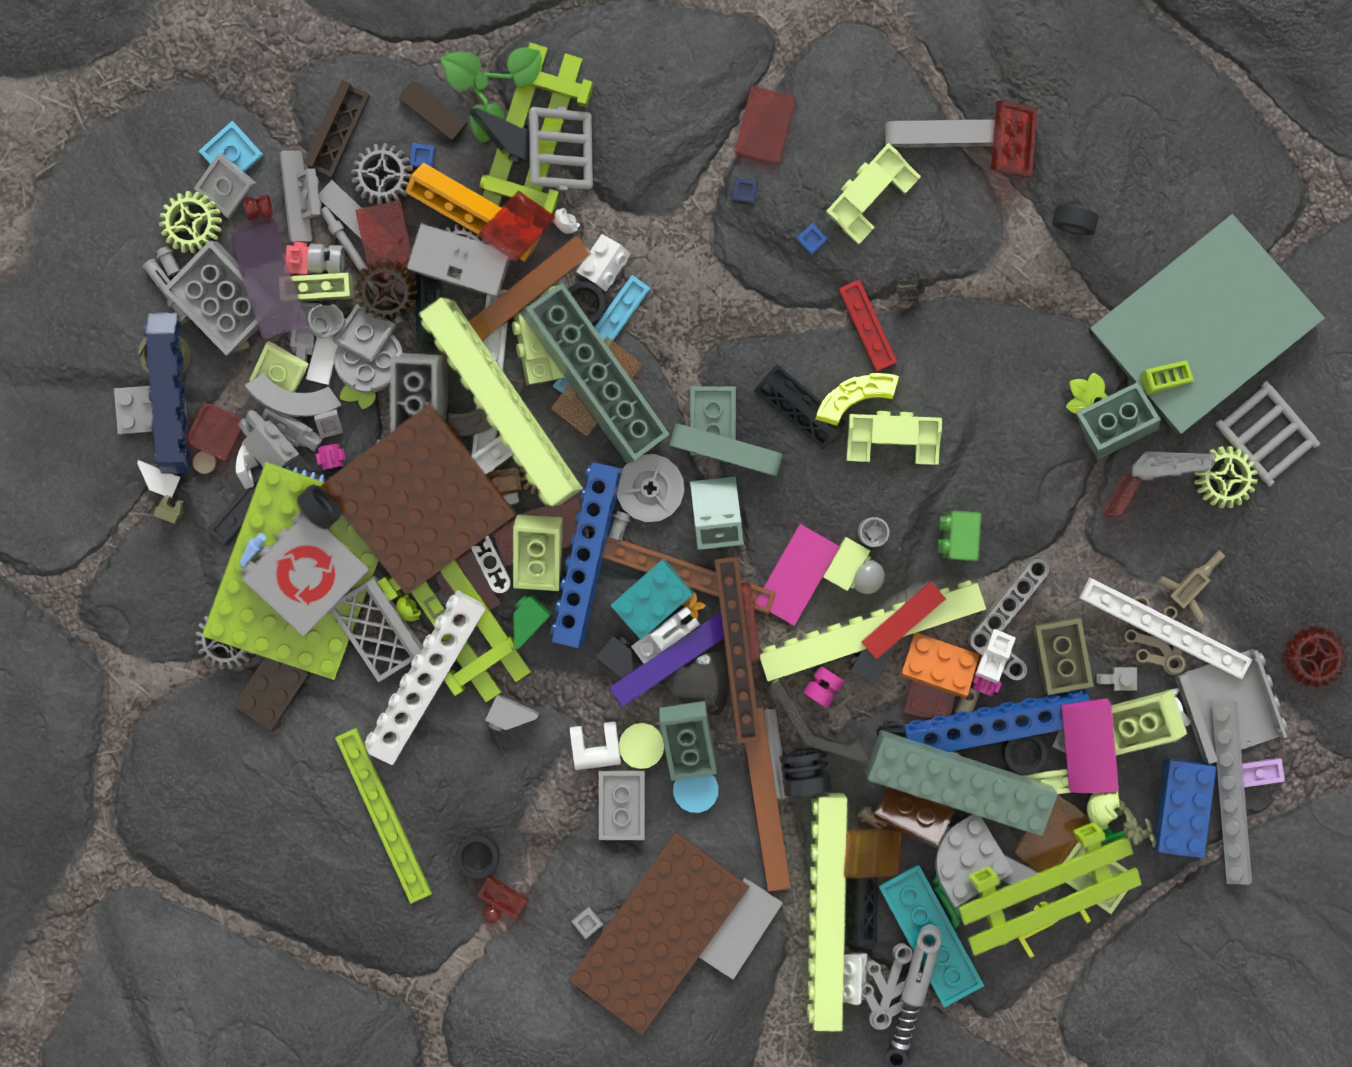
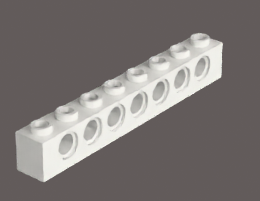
M458 590L455 595L448 599L447 609L443 615L437 618L432 634H429L424 640L421 655L417 654L413 658L412 668L408 674H404L402 677L400 688L397 693H393L390 697L385 713H381L377 720V727L366 738L365 747L368 754L391 765L394 764L485 611V607L480 601ZM456 615H463L460 621L453 622V618ZM451 634L449 640L441 641L444 635ZM433 654H440L437 660L430 661V657ZM421 674H428L426 679L418 680ZM410 693H417L415 698L411 700L406 699ZM398 713H405L401 719H395ZM393 732L390 738H383L386 733Z

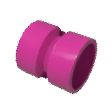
M820 665L814 674L815 680L808 683L803 693L828 708L835 698L833 693L839 692L845 681ZM823 681L830 684L828 689L821 686Z

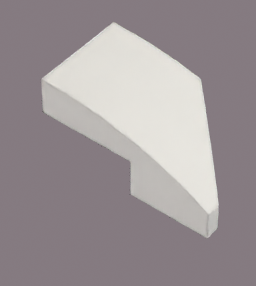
M242 444L237 456L236 474L244 488L248 489L254 486L251 468L259 466L256 458Z
M138 460V467L149 490L164 496H171L172 498L180 477L174 474H161L159 468Z

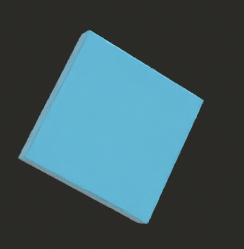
M233 121L199 150L210 164L218 153H223L244 173L264 157L262 152Z

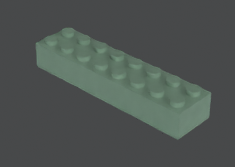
M563 283L520 312L525 322L626 463L635 461L669 435L666 428Z
M882 730L879 732L865 770L869 781L1040 836L1043 835L1058 795L1052 785Z

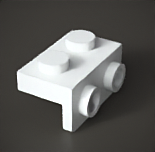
M601 234L590 250L592 255L582 262L576 272L599 286L602 290L607 291L621 268L627 263L630 253L619 243Z
M858 952L844 955L843 1002L859 1005L861 1000H865L861 995L862 983L866 982V953Z

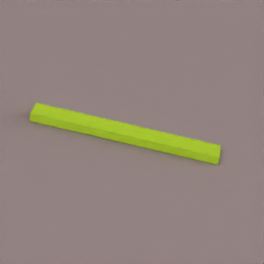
M352 729L335 737L410 904L431 895V889L358 729Z

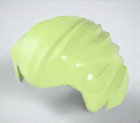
M1119 791L1093 793L1088 801L1087 813L1091 823L1094 822L1102 830L1107 829L1108 823L1118 817L1114 809L1120 807Z

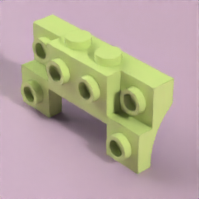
M889 143L869 165L865 162L856 173L859 176L854 181L849 179L841 188L843 191L841 196L826 211V214L858 245L874 229V226L862 214L886 187L892 183L905 195L921 177Z
M553 286V287L549 288L546 292H544L541 296H539L536 300H534V301H533L532 303H530L528 306H530L531 304H533L535 301H537L538 299H540L542 296H544L545 294H547L549 291H551L552 289H554L556 286ZM519 312L514 316L512 329L514 335H517L518 338L516 351L518 357L522 360L526 386L565 378Z
M877 411V415L849 414L846 461L870 462L871 444L915 446V464L939 465L942 418L913 417L914 413L900 412V416H890L891 412Z

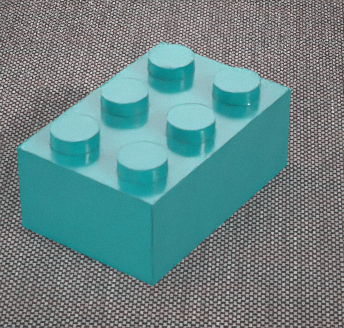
M663 558L610 606L642 640L692 596L694 591Z

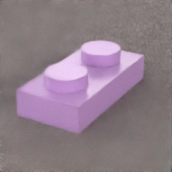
M1281 758L1242 763L1244 787L1285 782Z

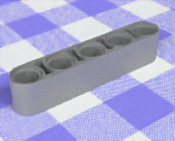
M889 121L885 123V146L888 143L894 148L997 145V121Z

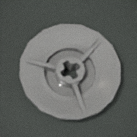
M656 454L642 455L624 466L617 498L623 510L633 518L644 522L661 521L671 516L680 506L684 495V482L677 466L669 459ZM649 482H653V486L657 487V490L653 491L652 495H648L647 490H644V485L647 486Z

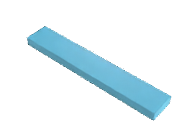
M631 275L594 327L608 348L651 289L633 275ZM566 378L556 380L553 385L555 389L571 400L576 394Z

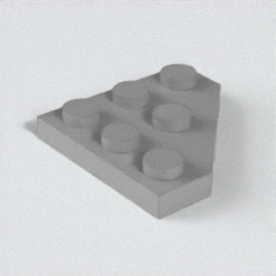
M1145 452L1133 466V476H1139L1142 480H1151L1158 476H1177L1191 471H1208L1215 464V454Z

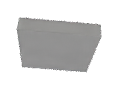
M218 153L194 189L201 196H208V202L213 201L216 204V209H219L225 217L231 218L256 182L223 153Z
M357 303L345 320L341 331L333 338V342L373 364L397 326L387 319L382 320L380 315H378L377 319L373 318V311L366 314L367 308L360 307Z

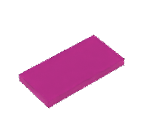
M799 524L763 587L776 592L769 612L795 626L840 546ZM761 592L755 604L766 608L770 595Z

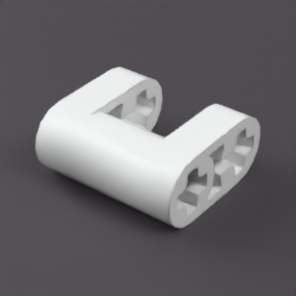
M615 721L604 723L607 746L585 748L582 726L570 727L575 770L621 765Z

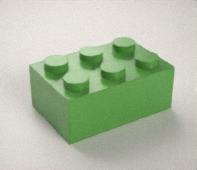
M944 512V516L939 519V530H943L942 539L938 540V553H941V558L978 560L981 513Z

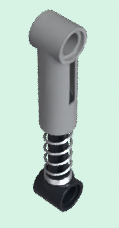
M925 925L919 931L901 997L905 1004L901 1009L902 1015L899 1017V1026H896L898 1028L897 1033L894 1035L895 1038L886 1051L885 1063L887 1067H906L908 1064L909 1039L912 1038L911 1031L915 1028L914 1021L917 1020L916 1013L920 1010L919 1006L924 1005L941 944L942 934L935 925ZM925 935H932L936 941L928 943L923 937ZM923 953H928L924 969L920 970ZM898 1053L903 1059L899 1061L894 1060L891 1055Z

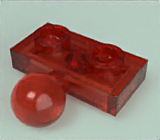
M490 875L477 894V897L490 904L483 911V918L489 924L498 922L501 912L516 920L528 901L526 897Z

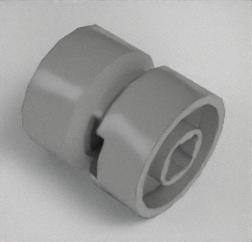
M310 244L307 259L309 273L323 274L324 271H327L328 274L343 273L345 263L344 246L330 245L326 248L324 244Z
M877 517L867 518L859 524L857 536L864 545L879 547L888 540L889 527L883 519Z

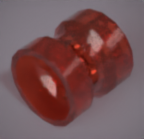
M261 195L257 199L253 197L245 198V211L249 221L256 220L258 217H272V205L269 195Z

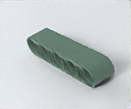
M677 423L674 425L669 446L772 476H777L783 454Z

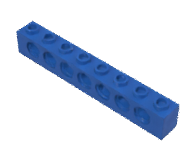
M592 462L591 466H588L585 479L588 482L586 489L583 488L580 501L583 502L582 509L577 512L575 524H578L576 533H573L570 546L573 549L571 556L568 555L565 568L568 569L567 576L562 579L560 591H563L561 600H558L555 613L558 616L556 622H553L550 635L553 636L552 642L575 648L583 647L622 468ZM599 481L605 484V490L601 494L595 489ZM594 503L600 507V513L597 516L592 515L590 511ZM588 526H592L595 530V535L591 539L585 533ZM583 548L588 549L590 552V557L587 561H584L580 556ZM579 570L585 575L583 583H579L575 578ZM573 593L578 594L580 597L578 605L572 604L570 600ZM568 615H571L575 620L572 628L567 626L565 622Z
M1078 689L1069 691L1066 694H1050L1040 699L1028 698L1023 700V702L1014 704L1010 702L1003 703L993 708L982 707L970 713L961 711L947 717L936 716L926 721L914 720L904 725L907 739L950 752L1063 730L1061 705L1090 701L1085 690ZM1048 711L1046 715L1038 716L1040 712ZM1025 715L1024 719L1016 720L1018 716ZM996 720H1003L998 725L993 724ZM980 724L977 729H970L972 725ZM950 729H958L955 733H947ZM928 733H935L931 738L925 737Z

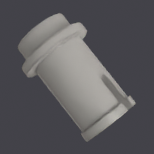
M165 246L156 251L158 254L156 257L161 260L168 277L176 275L181 271L172 254L174 252L173 249Z
M617 510V513L613 515L615 519L608 537L622 541L627 523L631 522V520L629 519V514Z

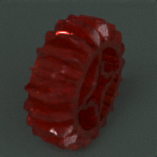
M1311 626L1310 631L1308 628H1302V634L1295 632L1296 641L1293 639L1288 640L1292 647L1284 648L1286 652L1290 653L1289 656H1284L1283 659L1290 661L1285 668L1288 670L1293 669L1290 672V676L1293 678L1297 677V683L1301 684L1304 682L1306 687H1310L1313 684L1314 688H1320L1321 684L1329 686V680L1336 682L1337 679L1334 674H1343L1339 667L1347 666L1345 662H1341L1342 658L1348 657L1347 654L1341 653L1346 646L1338 645L1341 638L1334 637V631L1329 630L1327 632L1325 627H1320L1318 630L1316 626ZM1319 639L1329 646L1331 653L1323 651L1322 644H1319ZM1310 640L1308 649L1304 653H1300L1304 644ZM1316 654L1324 656V657L1316 658L1315 660L1306 658V657H1312V656H1314V655H1316ZM1300 661L1308 663L1312 676L1303 670ZM1331 661L1328 668L1321 673L1324 663Z

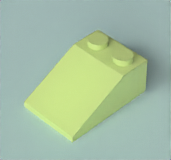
M517 515L513 526V588L559 591L563 517Z

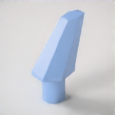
M259 533L256 538L249 540L240 560L242 567L246 566L262 550L263 543L266 540L264 534Z

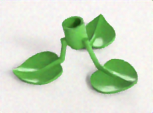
M526 47L516 49L510 54L507 61L509 74L481 72L479 58L470 52L450 53L441 57L440 61L443 65L446 79L452 88L465 90L471 87L474 89V93L478 94L484 105L478 104L472 109L479 108L504 120V113L501 107L495 103L488 105V100L481 93V90L488 84L487 78L510 79L513 77L515 85L519 87L528 86L537 78L540 72L542 57L539 50ZM470 115V126L475 137L481 142H487L490 138Z

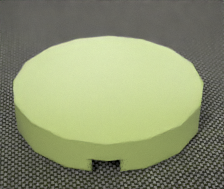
M636 723L629 726L621 735L619 750L623 760L631 767L639 769L649 768L662 757L664 741L659 730L653 725Z

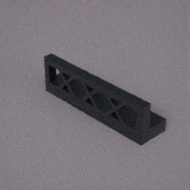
M778 364L773 367L754 390V392L823 450L846 424L842 418H840L838 425L816 420L815 418L822 402ZM768 383L774 388L775 394L766 392L763 389L764 385ZM782 400H788L792 404V409L785 408ZM799 415H806L809 418L810 424H804L800 420ZM817 429L823 430L829 437L824 441L817 435Z
M848 850L846 851L844 943L855 946L877 943L878 851L856 852ZM870 857V866L866 869L865 861L866 858ZM867 881H869V882H870V888H869V890L866 892V891H865V884L867 883ZM868 903L869 912L867 915H865V907ZM868 926L869 938H864V930Z

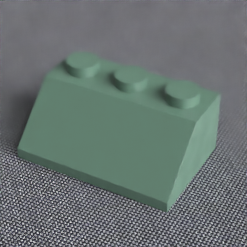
M1138 382L1076 412L1085 439L1097 460L1159 430L1161 421Z

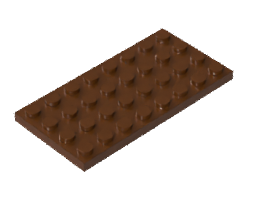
M675 832L571 975L569 981L642 1035L750 886L685 837Z

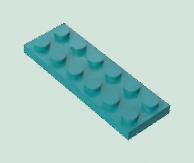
M919 864L878 885L913 951L915 950L919 931L923 926L930 924L940 929L942 934L941 944L930 983L944 1008L984 986ZM925 935L923 937L928 943L936 941L932 935ZM925 952L923 953L921 961V966L923 969L928 954Z

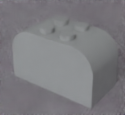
M397 353L391 357V432L429 403L432 404L447 424L448 369L445 355Z

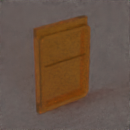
M1057 795L1043 835L1040 836L1026 832L1013 853L1036 868L1040 873L1060 865L1078 843L1073 830L1090 824L1089 816L1077 809L1075 805Z
M899 829L848 830L843 877L864 878L898 875L902 831Z

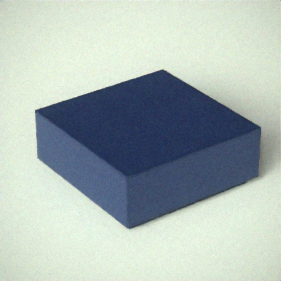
M736 177L732 201L754 205L758 181Z

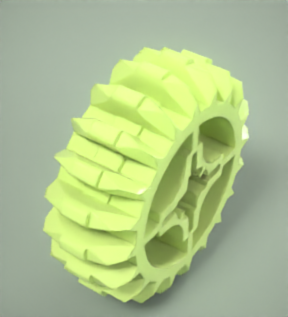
M186 191L185 198L181 193H178V201L170 198L171 207L168 205L163 206L167 210V214H160V217L164 218L165 221L160 222L159 226L166 228L161 234L168 236L166 242L168 244L173 243L174 249L178 250L181 247V252L187 253L189 249L192 254H195L197 247L201 250L204 244H207L211 238L218 240V236L214 233L215 231H222V228L216 226V224L222 223V219L216 217L221 212L219 209H214L216 204L213 201L208 203V196L204 195L201 198L199 192H195L192 196L190 191ZM188 206H201L206 213L193 214ZM181 211V218L174 225L176 215ZM190 218H192L193 220H195V221L192 222V225H193L192 228L187 225V224L190 223V220H189ZM208 220L207 228L201 235V226L207 223ZM189 231L194 240H183L177 235V232Z
M1218 447L1217 452L1212 449L1209 451V454H1215V463L1224 458V464H1221L1220 470L1218 472H1210L1211 469L1194 472V475L1200 476V480H1195L1194 484H1201L1202 486L1198 488L1197 492H1206L1202 499L1208 500L1211 497L1210 505L1213 506L1218 502L1219 508H1224L1225 504L1228 508H1233L1234 502L1237 505H1241L1242 499L1248 500L1250 498L1247 492L1255 491L1250 484L1258 482L1256 479H1251V475H1256L1257 471L1250 470V467L1254 466V462L1246 463L1249 458L1248 454L1240 457L1242 450L1237 449L1233 453V447H1227L1226 451L1223 447ZM1232 461L1238 465L1242 475L1235 473ZM1226 474L1229 475V478L1235 479L1225 481L1222 480V477H1217V475ZM1209 479L1217 483L1218 491H1220L1219 494L1211 487ZM1233 483H1241L1239 489L1234 494L1227 496V492L1230 491Z

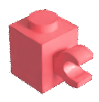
M294 242L293 246L287 245L285 273L287 275H312V273L308 272L307 266L309 250L307 243Z

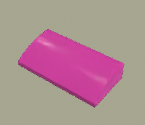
M1108 699L1061 705L1069 791L1075 793L1119 791L1112 706Z

